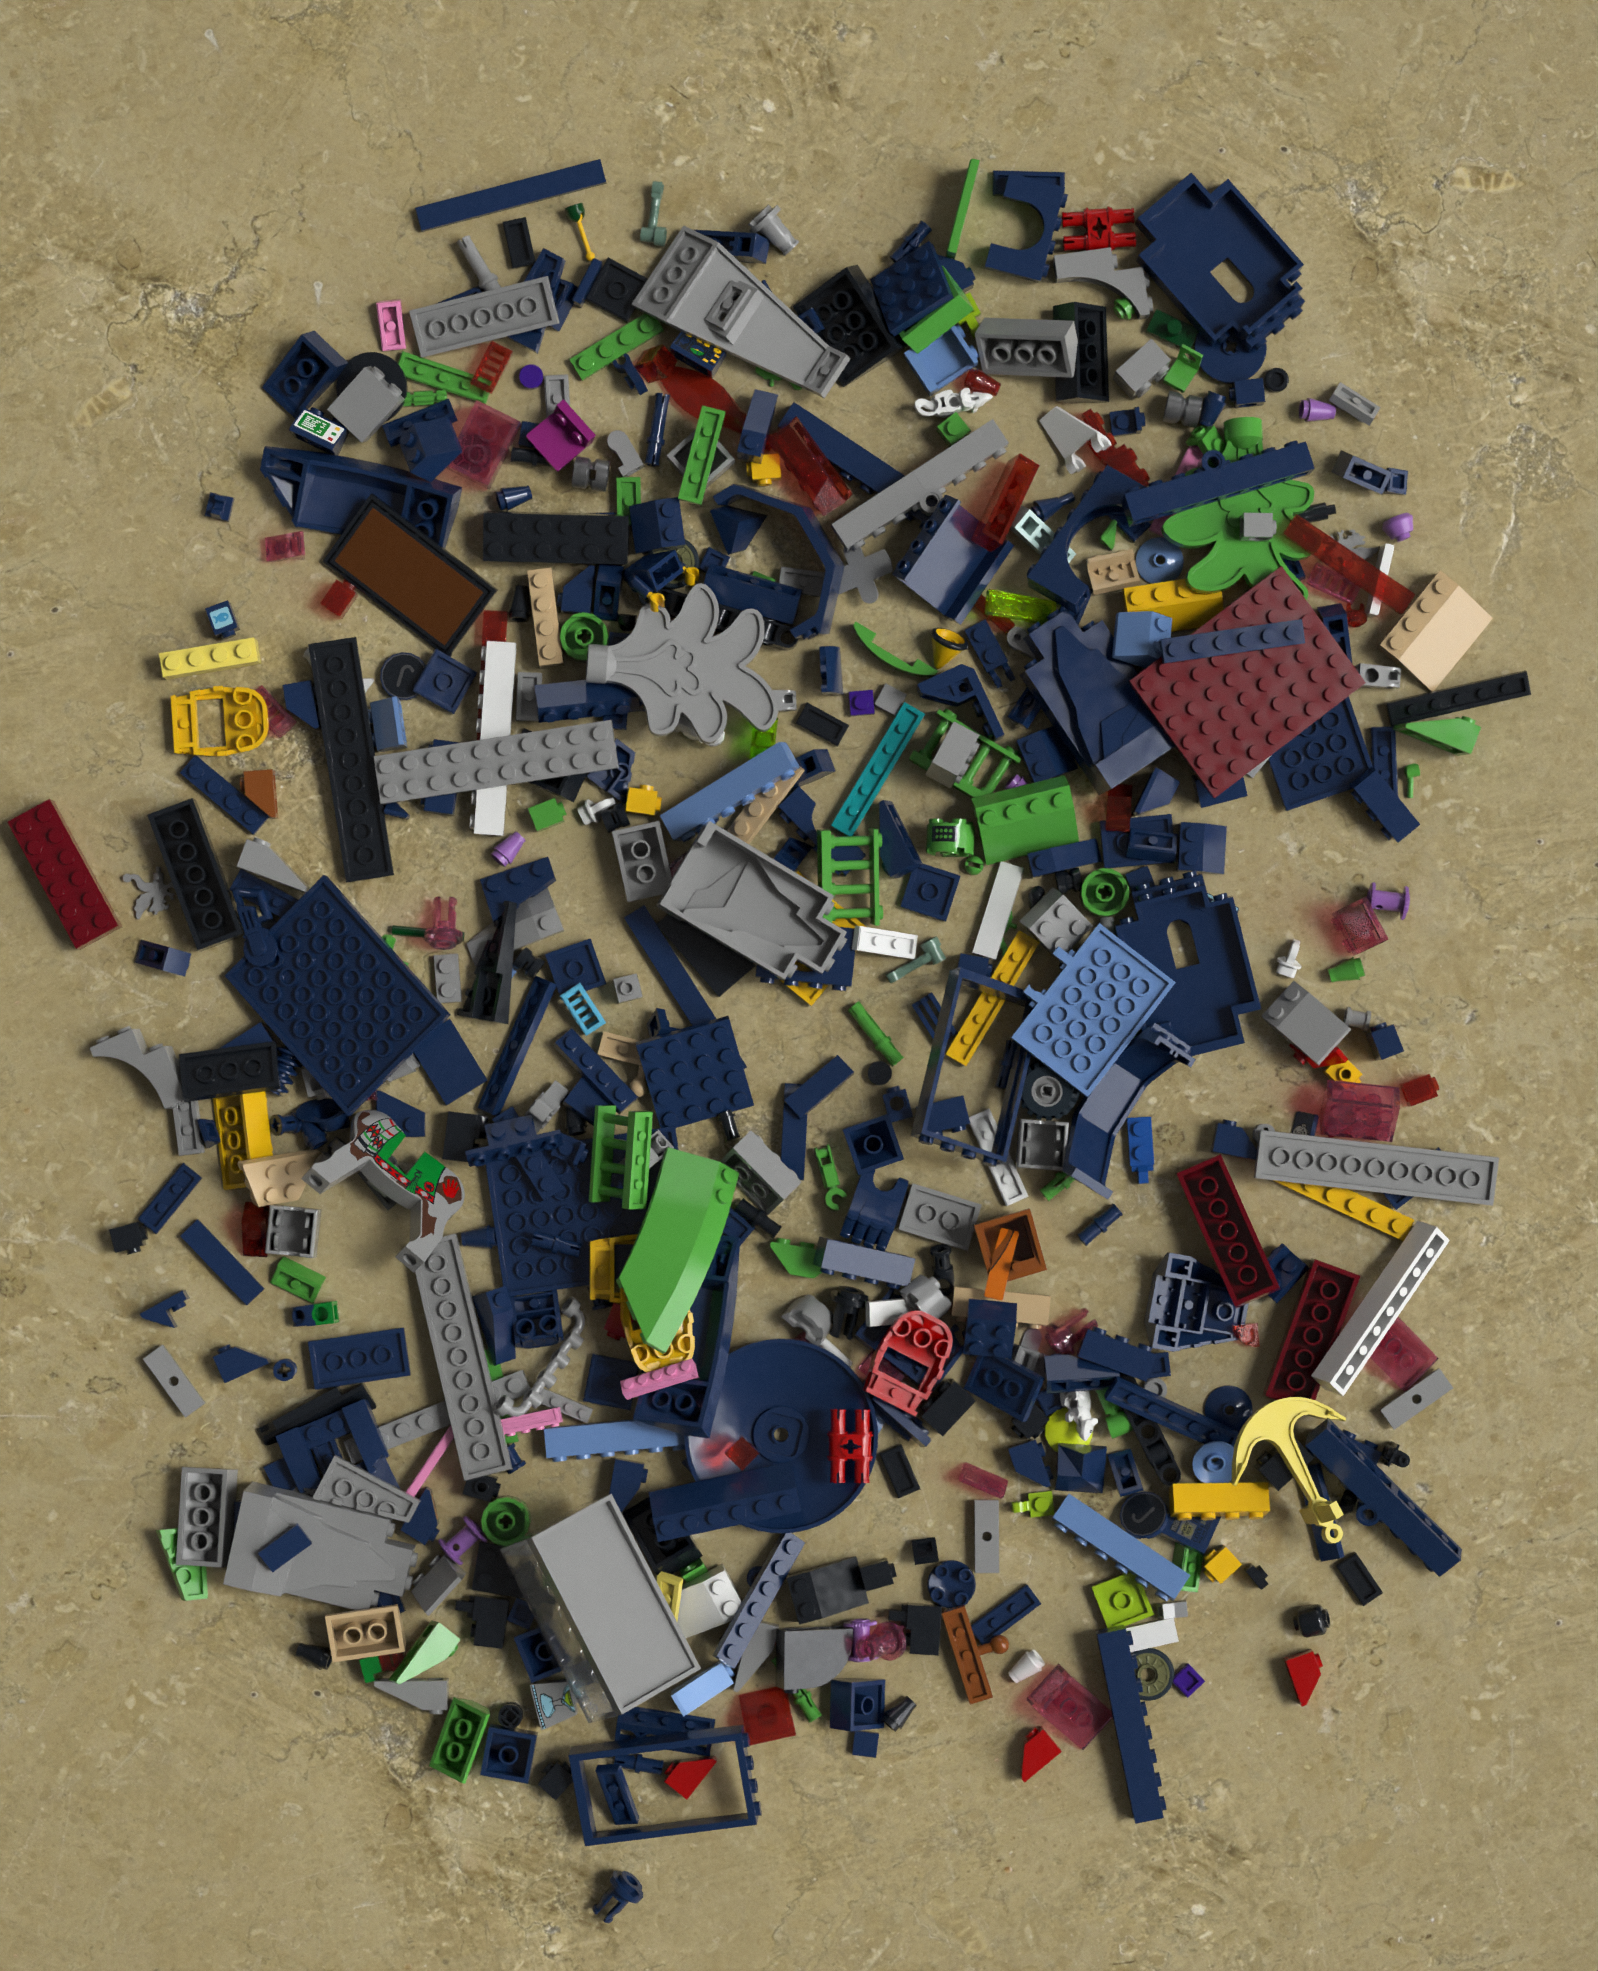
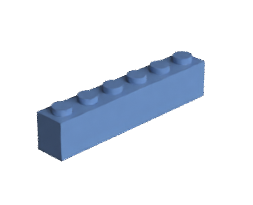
M778 742L664 812L660 817L673 840L689 841L696 836L695 832L701 829L706 822L711 821L715 824V819L721 816L723 818L730 816L735 812V807L740 804L745 806L754 801L756 794L761 791L763 794L775 788L774 783L781 779L786 781L795 775L794 771L799 769L800 766L787 743Z
M634 1419L547 1427L544 1429L546 1458H552V1462L566 1461V1456L575 1455L576 1459L580 1460L589 1459L591 1454L600 1453V1457L615 1456L617 1451H624L625 1455L639 1454V1449H648L649 1453L662 1452L663 1447L672 1446L673 1450L685 1449L683 1434L634 1421Z
M1070 1494L1067 1495L1052 1518L1056 1522L1054 1526L1065 1534L1067 1531L1075 1535L1074 1540L1084 1547L1089 1544L1096 1549L1094 1553L1105 1561L1108 1558L1116 1563L1115 1568L1124 1574H1127L1129 1571L1136 1576L1135 1581L1145 1588L1148 1585L1157 1590L1155 1594L1166 1602L1169 1599L1175 1600L1190 1577V1574Z

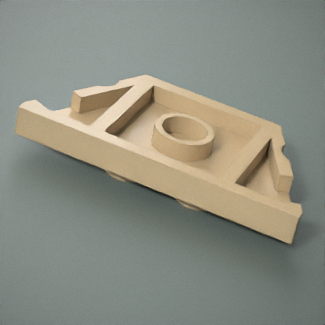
M317 1149L238 1161V1167L243 1170L246 1179H244V1182L250 1190L253 1204L262 1207L299 1200L307 1184L301 1178L315 1164L314 1161L321 1152Z

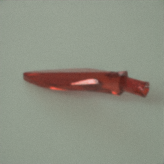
M666 364L655 365L654 370L658 379L671 398L684 411L696 419H699L702 405L726 411L722 427L737 432L740 435L742 434L747 414L716 380L687 368ZM769 434L765 449L769 452L778 439Z

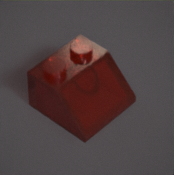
M775 1686L739 1695L745 1731L748 1732L750 1738V1746L796 1735L788 1693H784L783 1689Z

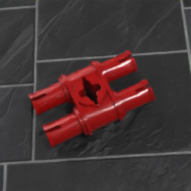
M1107 206V208L1101 209L1085 208L1081 212H1062L1063 228L1071 226H1084L1086 228L1084 235L1063 236L1064 251H1088L1111 247L1112 251L1120 247H1136L1135 232L1114 233L1111 227L1113 224L1134 223V208L1113 210L1112 207ZM1098 221H1099L1100 227H1101L1102 229H1105V230L1102 231V234H1101V237H1100V238H1099V235L1097 234V231H1095V230L1093 231V229H1095L1096 224H1097Z
M830 1409L831 1431L827 1433V1436H829V1455H827V1458L830 1461V1483H837V1473H839L838 1482L845 1483V1461L847 1459L855 1461L854 1483H861V1473H863V1483H870L869 1461H872L873 1458L871 1455V1437H873V1434L870 1431V1409H863V1419L862 1410L855 1409V1431L853 1433L845 1431L846 1409H839V1419H837V1409ZM851 1439L853 1444L858 1446L852 1448V1452H848L847 1448H843L840 1445L848 1444V1440Z

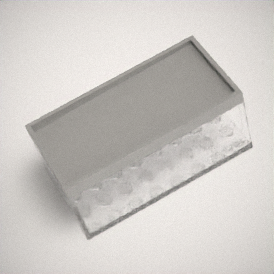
M612 1494L580 1505L500 1549L588 1723L622 1715L701 1669Z

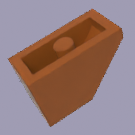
M273 769L243 771L244 777H240L241 792H245V796L271 818L278 819L275 771Z

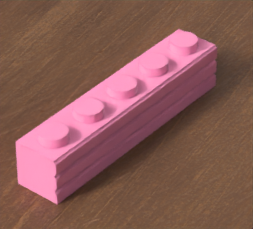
M689 1359L622 1380L620 1384L624 1397L629 1400L643 1394L699 1378L695 1362L693 1359Z
M560 1407L524 1414L519 1417L501 1419L504 1435L506 1434L509 1437L516 1435L515 1432L521 1431V1434L528 1433L533 1428H536V1431L542 1430L547 1425L556 1427L559 1426L560 1422H563Z

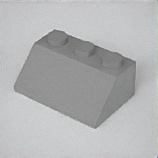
M752 1131L743 1137L719 1161L739 1172L736 1185L760 1210L766 1212V1216L801 1183L796 1173L789 1169L781 1161L780 1157L764 1144L762 1138Z

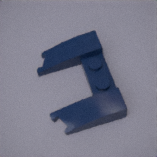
M890 1288L882 1300L903 1297L893 1294L894 1288ZM865 1320L853 1337L870 1351L875 1352L891 1325L869 1327L866 1326ZM956 1324L950 1328L953 1342L949 1358H946L944 1363V1373L941 1379L935 1383L931 1390L932 1393L963 1353V1346H960L954 1334L959 1331ZM889 1347L883 1356V1359L907 1376L911 1383L919 1387L928 1367Z
M360 1400L328 1416L275 1436L300 1493H304V1488L317 1489L322 1480L311 1450L352 1433L369 1473L374 1474L377 1471L373 1465L382 1455L386 1458L390 1456L368 1400Z

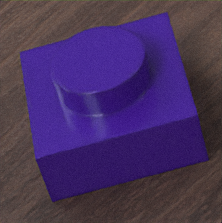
M873 690L849 692L851 716L875 714Z

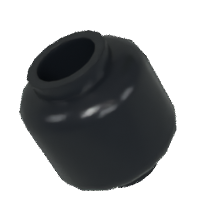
M1320 1604L1302 1606L1298 1609L1297 1616L1293 1617L1295 1630H1300L1302 1636L1306 1638L1324 1635L1327 1628H1330L1328 1610L1323 1609Z

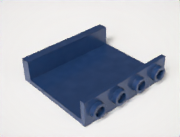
M945 495L937 504V508L931 517L924 523L923 529L917 538L910 544V548L904 557L897 563L892 575L947 619L961 625L1014 545L1008 540L997 536L960 505L961 501Z

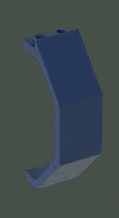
M732 484L714 495L713 498L717 505L728 506L745 496L796 516L825 566V576L816 614L790 631L794 638H803V640L807 638L808 640L812 639L818 634H830L845 565L810 507L744 485Z
M1153 1023L1133 1038L1088 1097L1084 1096L1075 1110L1062 1171L1100 1196L1109 1199L1113 1191L1107 1188L1105 1183L1117 1133L1146 1087L1176 1063L1192 1067L1196 1059L1189 1055L1191 1046L1157 1023Z

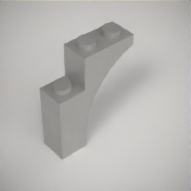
M1111 247L1054 255L1053 266L1056 283L1077 281L1103 286L1118 294L1121 298L1125 297L1134 308L1138 320L1147 319L1150 311H1153L1152 297H1147L1146 288L1150 287L1148 273H1144L1143 267L1114 271V268H1118L1116 254H1112Z
M128 1026L118 1030L117 1036L100 1038L96 1040L97 1045L90 1047L93 1057L105 1056L116 1058L129 1063L141 1071L153 1084L165 1109H173L186 1103L182 1096L180 1064L172 1046H163L161 1043L148 1050L141 1030L131 1029Z

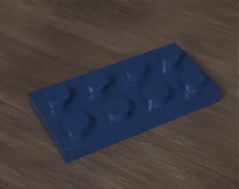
M404 1327L308 1342L315 1390L411 1376Z

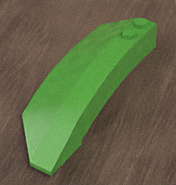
M669 1147L665 1149L656 1185L638 1236L619 1278L616 1279L619 1288H623L628 1299L626 1304L633 1320L637 1319L642 1333H640L643 1343L662 1354L666 1353L704 1281L722 1236L739 1172L719 1161Z

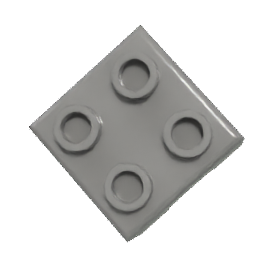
M1019 1119L1016 1167L1062 1170L1068 1143L1069 1122Z
M270 1205L265 1253L316 1258L322 1209Z

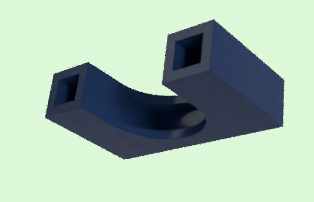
M1009 173L1003 199L1026 204L1034 208L1041 216L1043 234L1037 244L1024 250H1016L991 243L984 269L1040 283L1041 278L1047 277L1050 265L1046 264L1047 255L1053 254L1056 241L1052 240L1053 232L1059 231L1062 220L1061 217H1058L1060 207L1065 208L1068 194L1064 193L1065 187Z
M840 927L847 932L844 936L847 941L841 951H835L832 956L835 961L828 972L824 971L822 974H818L815 971L803 972L796 970L791 978L786 977L784 985L798 986L799 982L808 983V988L822 989L823 985H831L832 990L846 991L847 987L851 988L855 950H852L855 928ZM756 965L755 977L760 978L761 983L774 984V980H781Z

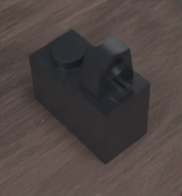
M448 1111L442 1159L468 1162L465 1151L479 1148V1144H475V1139H486L485 1125L490 1124L488 1123V1117Z
M476 1594V1596L470 1595L469 1600H456L455 1610L467 1612L468 1618L477 1621L476 1624L471 1626L470 1638L474 1639L473 1645L498 1649L504 1647L510 1598Z
M907 1602V1604H902L901 1610L889 1609L888 1620L900 1621V1627L910 1629V1633L905 1634V1647L909 1648L910 1654L939 1656L941 1605Z

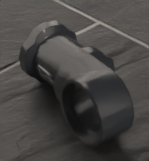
M937 1244L930 1248V1254L933 1256L934 1262L932 1275L937 1281L945 1279L949 1282L950 1286L948 1288H939L941 1293L947 1296L953 1291L955 1282L953 1265L950 1264L949 1255L952 1251L951 1246L947 1244Z

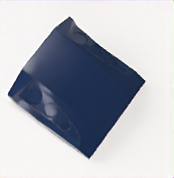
M557 1290L509 1297L513 1307L514 1317L512 1318L516 1347L532 1349L553 1346L564 1340Z

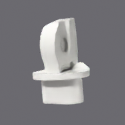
M614 797L605 799L597 804L587 799L585 804L577 808L583 823L588 825L593 821L595 823L600 822L601 815L599 811L617 803Z
M1293 939L1287 957L1277 958V962H1279L1276 970L1277 973L1294 978L1297 969H1301L1302 966L1295 960L1300 947L1299 940Z

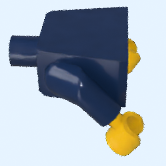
M670 550L643 556L623 571V578L633 592H638L644 599L650 600L651 611L658 612V605L664 608V596L661 593L653 594V592L660 590L681 573L685 574L684 582L687 585L693 586L695 581H699V570L695 567L686 568V564L679 560L676 550Z

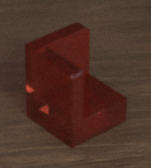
M661 344L645 350L634 367L648 383H653L667 378L678 360Z
M742 1434L725 1451V1455L742 1471L759 1454V1451Z

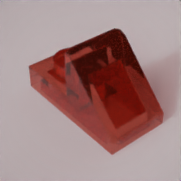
M1118 784L1108 791L1106 831L1130 832L1132 785Z

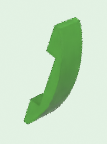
M858 622L854 623L853 629L860 642L873 656L887 666L899 672L917 677L932 678L937 675L938 671L919 659L916 660L912 667L872 643L876 633Z

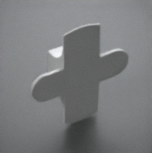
M843 548L848 565L844 567L839 594L858 588L860 596L865 603H874L879 596L875 581L893 572L892 562L888 553L883 549L865 557L861 548L853 551V549L846 551Z
M1030 1328L1024 1333L1021 1345L1013 1343L1011 1359L1045 1378L1044 1356L1049 1355L1038 1352L1042 1335L1038 1329Z

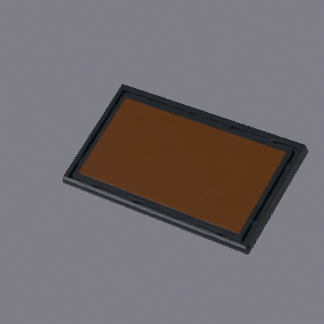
M373 493L367 498L322 562L434 649H438L450 657L498 591L497 588Z

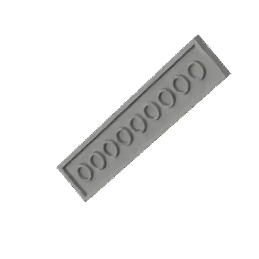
M612 720L374 756L380 804L619 768Z
M1259 1130L1254 1178L1493 1206L1499 1158Z
M457 1234L444 1236L426 1261L415 1271L464 1481L513 1468L501 1418L494 1411L497 1401Z

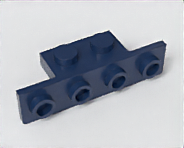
M531 1114L485 1125L489 1146L468 1150L465 1153L470 1167L483 1166L486 1163L497 1160L505 1161L519 1155H531L536 1151L553 1150L564 1144L560 1129L536 1135Z

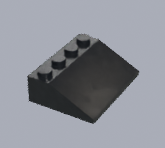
M858 265L844 268L793 306L798 316L810 308H814L825 328L817 333V335L830 347L847 354L850 358L838 377L843 387H846L886 362L908 346L902 340L900 334L894 336L890 333L875 291Z

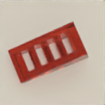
M491 341L470 384L492 394L513 356V351ZM494 352L504 357L503 361L491 356ZM490 360L500 365L499 369L487 364ZM484 368L496 373L495 377L484 373ZM481 376L491 381V385L489 386L479 381V377Z

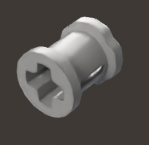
M1346 1007L1343 1022L1347 1026L1360 1028L1363 1032H1367L1371 1011H1366L1365 1013L1352 1010L1351 1007Z
M1259 1124L1253 1129V1139L1258 1144L1259 1130L1266 1128L1268 1131H1275L1274 1127L1269 1124Z

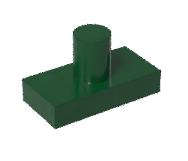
M1156 309L1146 333L1178 348L1182 344L1191 348L1198 331L1194 326Z

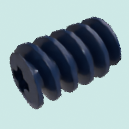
M286 1045L285 1048L277 1047V1051L281 1054V1056H278L281 1089L270 1090L279 1096H282L280 1093L289 1092L285 1084L292 1085L294 1083L289 1075H298L293 1067H302V1064Z

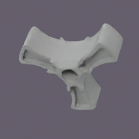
M556 1080L545 1093L542 1092L525 1113V1116L532 1114L536 1134L548 1124L561 1107L560 1103L570 1092Z

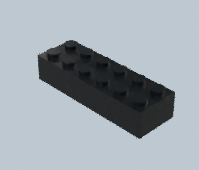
M485 511L483 513V561L627 565L629 562V514Z
M191 798L148 814V819L197 950L202 952L244 936L245 933L197 801Z

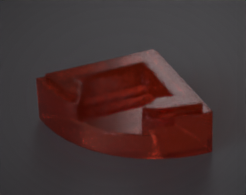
M1258 1323L1232 1325L1234 1334L1240 1342L1247 1346L1260 1347Z

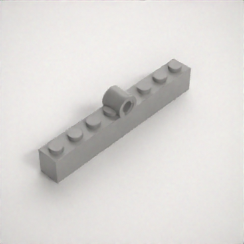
M992 419L831 524V528L846 551L850 549L856 551L866 544L864 540L870 536L876 538L886 531L884 527L890 523L896 525L906 518L905 514L912 509L914 512L920 510L923 514L931 516L937 508L939 501L943 499L942 494L946 492L945 487L952 483L954 486L958 485L967 478L965 474L973 470L976 473L987 465L985 461L991 457L996 460L1007 452L1005 448L1008 447L1009 442ZM933 498L937 504L934 507H929L925 501Z

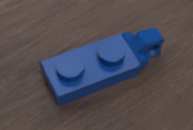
M1151 1117L1127 1118L1131 1171L1137 1172L1138 1184L1149 1183L1148 1171H1154Z

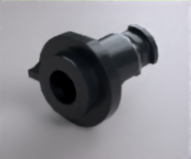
M839 1286L838 1290H832L830 1299L836 1302L832 1319L833 1327L829 1334L839 1338L844 1314L848 1313L843 1335L847 1336L848 1340L853 1339L852 1331L856 1326L859 1309L865 1308V1302L869 1301V1299L860 1289Z

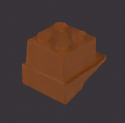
M1030 1208L973 1225L988 1276L1001 1228L1019 1232L1007 1282L1047 1270Z

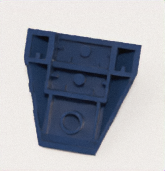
M1167 1252L1152 1275L1144 1319L1149 1346L1154 1349L1175 1352L1181 1351V1349L1243 1339L1249 1303L1235 1308L1219 1273L1191 1256Z

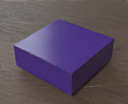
M1189 1663L1174 1675L1173 1683L1187 1698L1205 1682Z

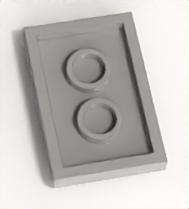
M912 1183L898 1229L968 1251L974 1231L973 1225L977 1222L981 1204Z

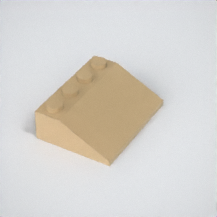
M1440 570L1377 646V649L1432 692L1439 686L1493 618L1457 583Z

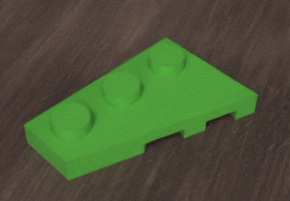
M178 1528L156 1530L181 1600L207 1599L206 1566L176 1565Z

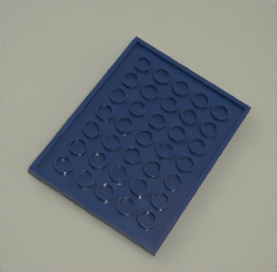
M323 875L270 929L272 931L271 935L274 936L278 946L277 956L274 961L267 966L258 967L252 965L243 956L225 977L346 1115L351 1116L451 1014L328 876Z
M675 1126L652 1129L651 1135L659 1130L674 1147L673 1149L679 1150ZM627 1133L614 1135V1139L627 1141ZM593 1138L580 1140L587 1143L585 1148L589 1152L584 1163L579 1162L578 1166L551 1155L552 1150H541L564 1187L546 1200L542 1199L516 1156L505 1161L497 1160L486 1163L503 1287L506 1286L509 1297L589 1285V1241L621 1235H637L639 1233L656 1185L662 1159L649 1169L646 1209L622 1208L623 1199L610 1197L609 1202H589ZM613 1148L612 1163L618 1164L626 1157V1151ZM612 1173L611 1187L623 1189L624 1175ZM534 1231L555 1237L557 1234L562 1239L582 1243L578 1258L559 1252L554 1254L551 1253L552 1250L531 1246ZM634 1244L614 1245V1281L619 1278Z

